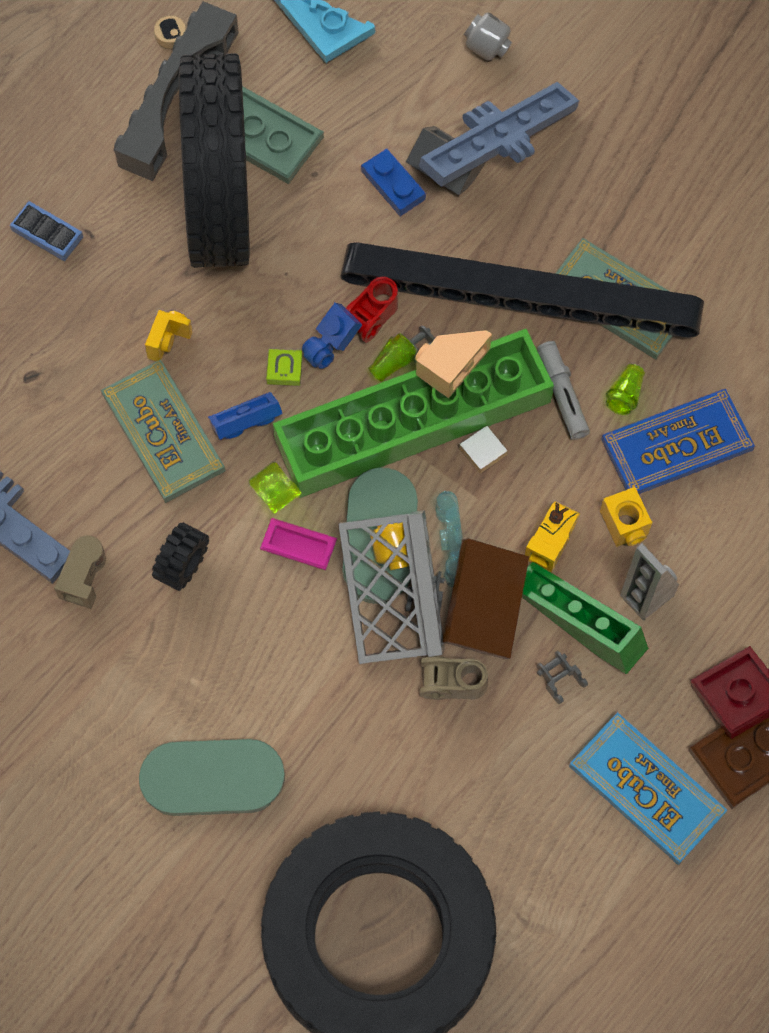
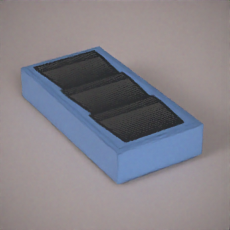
M28 201L10 224L13 232L64 262L83 239L82 231Z

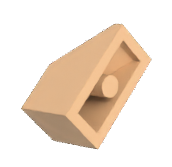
M484 330L437 336L430 345L425 343L416 354V376L449 398L490 350L492 334Z

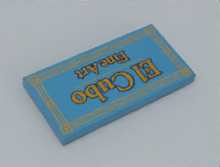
M618 712L569 764V767L677 865L684 860L727 812L723 805Z

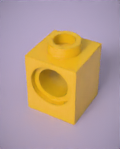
M636 487L603 498L600 513L616 547L626 543L628 546H634L647 538L652 521ZM623 515L631 516L636 523L632 525L624 524L620 521L619 517Z

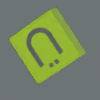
M269 349L267 384L301 386L302 350Z

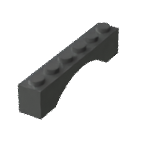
M204 1L197 12L193 11L187 22V29L182 36L179 35L176 38L171 56L168 60L162 62L158 78L153 85L150 84L147 87L142 105L139 110L135 109L133 111L124 135H119L115 142L114 153L116 154L119 168L148 180H154L167 158L164 124L169 106L179 90L180 57L182 55H194L195 58V54L202 55V58L203 54H216V57L217 54H224L225 57V54L228 53L239 34L236 14Z

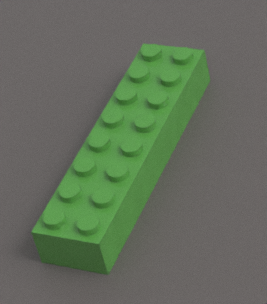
M523 329L491 341L490 350L449 398L416 376V370L275 422L273 423L274 437L299 498L360 476L368 470L381 468L483 429L485 426H491L551 403L554 384L527 329Z

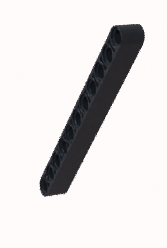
M357 242L347 245L340 275L341 279L345 282L367 287L375 278L388 277L396 283L398 292L685 338L699 335L704 301L701 298L689 294Z

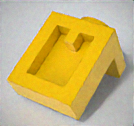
M158 310L145 343L148 359L153 361L162 360L164 352H170L175 335L190 339L192 335L191 320L176 311L168 313Z

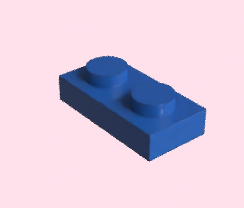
M387 148L361 165V172L400 217L426 200L425 191Z
M268 392L211 415L208 418L212 429L219 439H231L241 435L245 429L252 426L267 425L274 421L275 417L283 413L277 399L271 392Z

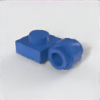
M334 302L316 327L322 338L314 336L303 344L304 358L313 367L326 368L334 359V354L332 353L334 348L344 351L363 324L342 304Z

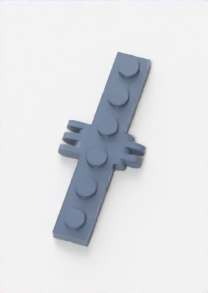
M556 82L503 112L490 101H486L481 106H477L472 111L463 114L462 119L471 130L422 156L419 167L442 187L498 154L502 157L509 156L515 162L520 163L535 153L534 147L530 144L529 137L576 111L579 100L560 83Z
M0 471V480H1L2 477H3V473ZM5 477L0 482V545L53 584L60 576L70 550L12 508V505L23 494L24 488L17 484L9 491L14 481L9 477Z

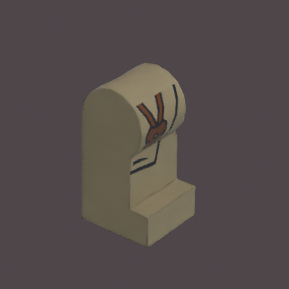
M82 536L75 541L54 587L59 599L92 609L96 599V594L91 584L96 572L101 570L106 562L103 546L94 536Z

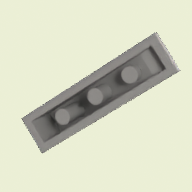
M641 543L636 547L620 596L644 621L675 596L679 583L673 570L667 565H662Z

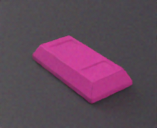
M271 518L260 550L326 570L337 538Z

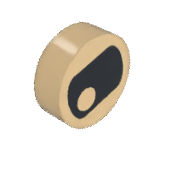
M165 16L159 19L154 27L157 43L168 49H173L176 38L179 35L182 36L186 30L184 22L176 16Z

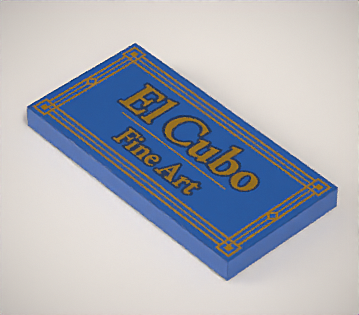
M726 388L603 434L601 438L625 490L636 487L638 494L751 452L755 447Z

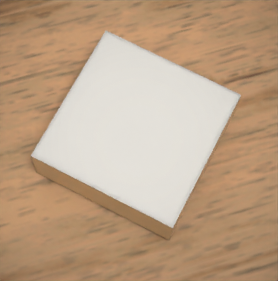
M485 426L466 439L459 447L479 474L507 456L508 452L488 426Z

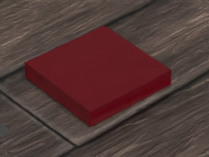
M751 646L690 680L692 689L730 739L769 718V669Z

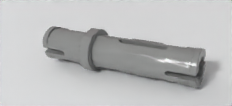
M555 341L542 343L537 347V351L554 384L553 393L571 440L581 439L587 436L590 430L569 378L571 376L569 367L564 365Z

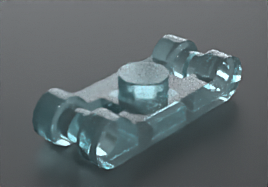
M444 491L437 497L436 516L441 522H444L445 528L439 530L441 551L448 550L449 559L445 563L444 578L446 584L453 587L463 537L457 497L450 491Z

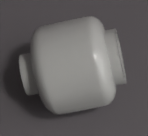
M486 13L483 16L477 14L464 33L467 37L466 46L486 61L492 60L496 55L502 58L512 44L507 39L511 33L510 27L491 13Z

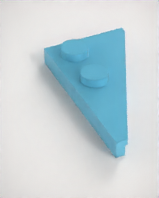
M274 0L325 63L375 34V25L372 22L361 23L350 18L347 11L331 7L329 3L323 0Z

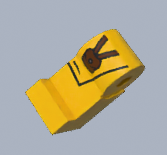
M554 501L537 532L526 546L525 555L529 556V562H534L552 573L570 540L569 537L579 519L580 513Z

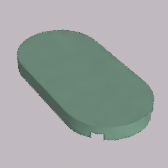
M375 468L364 472L355 480L350 489L346 522L416 512L418 499L412 482L404 474L390 468ZM372 526L370 528L374 530L377 529V526ZM362 528L348 530L350 544L360 552H363L371 541L370 534ZM371 547L366 556L382 568L384 564L376 562L373 547ZM351 552L352 561L354 564L358 556ZM343 558L342 573L344 581L347 585V578ZM361 560L354 569L355 579L365 587H368L378 574V571ZM388 566L385 570L401 583L410 573L409 566L390 570ZM381 575L371 588V591L385 602H388L399 587ZM356 587L358 598H360L363 591ZM368 595L362 600L372 604H379Z
M254 739L166 743L148 754L142 763L139 773V785L145 799L156 810L170 816L258 812L271 805L283 790L285 782V771L278 753L270 745Z

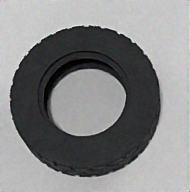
M228 53L225 54V57L224 54H217L216 57V54H203V58L200 54H195V58L194 55H182L179 64V107L185 220L190 263L194 268L205 267V264L206 267H213V264L214 267H225L226 263L227 266H234V263H236V266H246L249 264L250 238L242 72L239 55Z
M380 811L361 813V816L355 817L354 815H349L336 819L335 823L331 825L327 823L312 832V836L307 839L304 838L291 850L292 854L284 859L276 871V876L271 881L265 897L266 902L263 906L261 920L262 950L275 991L287 1010L306 1030H309L311 1033H447L464 1018L475 1004L487 980L493 961L497 936L495 908L490 889L486 886L487 882L478 865L472 862L473 858L460 844L458 845L453 842L454 838L441 829H435L431 827L432 824L413 817V819L406 818L405 814L387 812V815L380 814ZM374 873L399 876L419 887L436 908L442 927V947L438 958L429 972L409 988L384 995L358 992L339 982L324 966L315 944L316 924L328 898L346 882L359 876Z

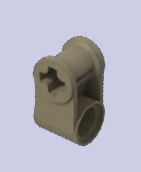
M438 656L421 659V667L424 668V679L419 695L423 698L432 700H473L480 698L487 691V668L479 660L449 659ZM436 673H438L437 683H435V674H436ZM474 673L480 676L482 680L478 684L470 686L465 684L462 679L465 675Z

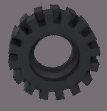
M184 522L179 523L172 530V534L167 536L165 545L162 544L161 552L156 556V563L152 568L153 578L175 590L181 591L182 588L184 589L187 582L192 580L193 573H196L199 569V563H202L204 559L203 555L208 549L206 546L209 544V536Z

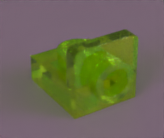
M276 462L270 463L249 479L251 487L273 514L302 494L295 483L286 476Z

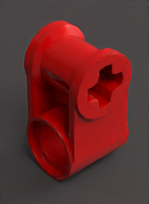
M388 277L375 278L346 307L363 324L357 333L361 335V340L365 343H368L377 335L381 327L398 309V289L396 283ZM381 294H387L390 296V298L385 301H379L376 299V297Z

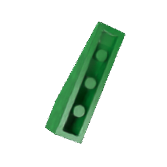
M532 562L527 567L522 598L599 658L623 673L628 674L649 649L642 627L538 564Z

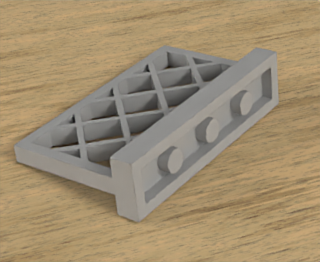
M425 510L339 523L359 664L428 655V657L443 655L445 646L443 643ZM403 522L405 538L396 548L380 535L388 524ZM382 525L377 533L370 528L372 526ZM362 528L373 536L363 552H360L350 544L348 530ZM376 540L393 551V554L382 568L366 556V553ZM405 543L407 548V555L400 551ZM351 552L358 556L354 564L352 561ZM396 555L409 564L410 573L403 583L385 571ZM361 560L378 571V574L368 587H365L355 579L354 569ZM381 575L399 587L388 602H385L371 591V588ZM410 578L413 591L405 586ZM356 587L363 591V594L360 596L359 599ZM401 590L414 599L415 608L408 618L391 606V603ZM366 595L384 607L373 622L360 614L359 604ZM386 610L404 622L393 637L376 626V623ZM415 614L418 626L410 621ZM362 622L369 627L364 634ZM406 625L419 634L420 648L406 649L396 641ZM371 630L389 642L381 653L366 654L364 639ZM391 645L398 649L397 651L387 652Z

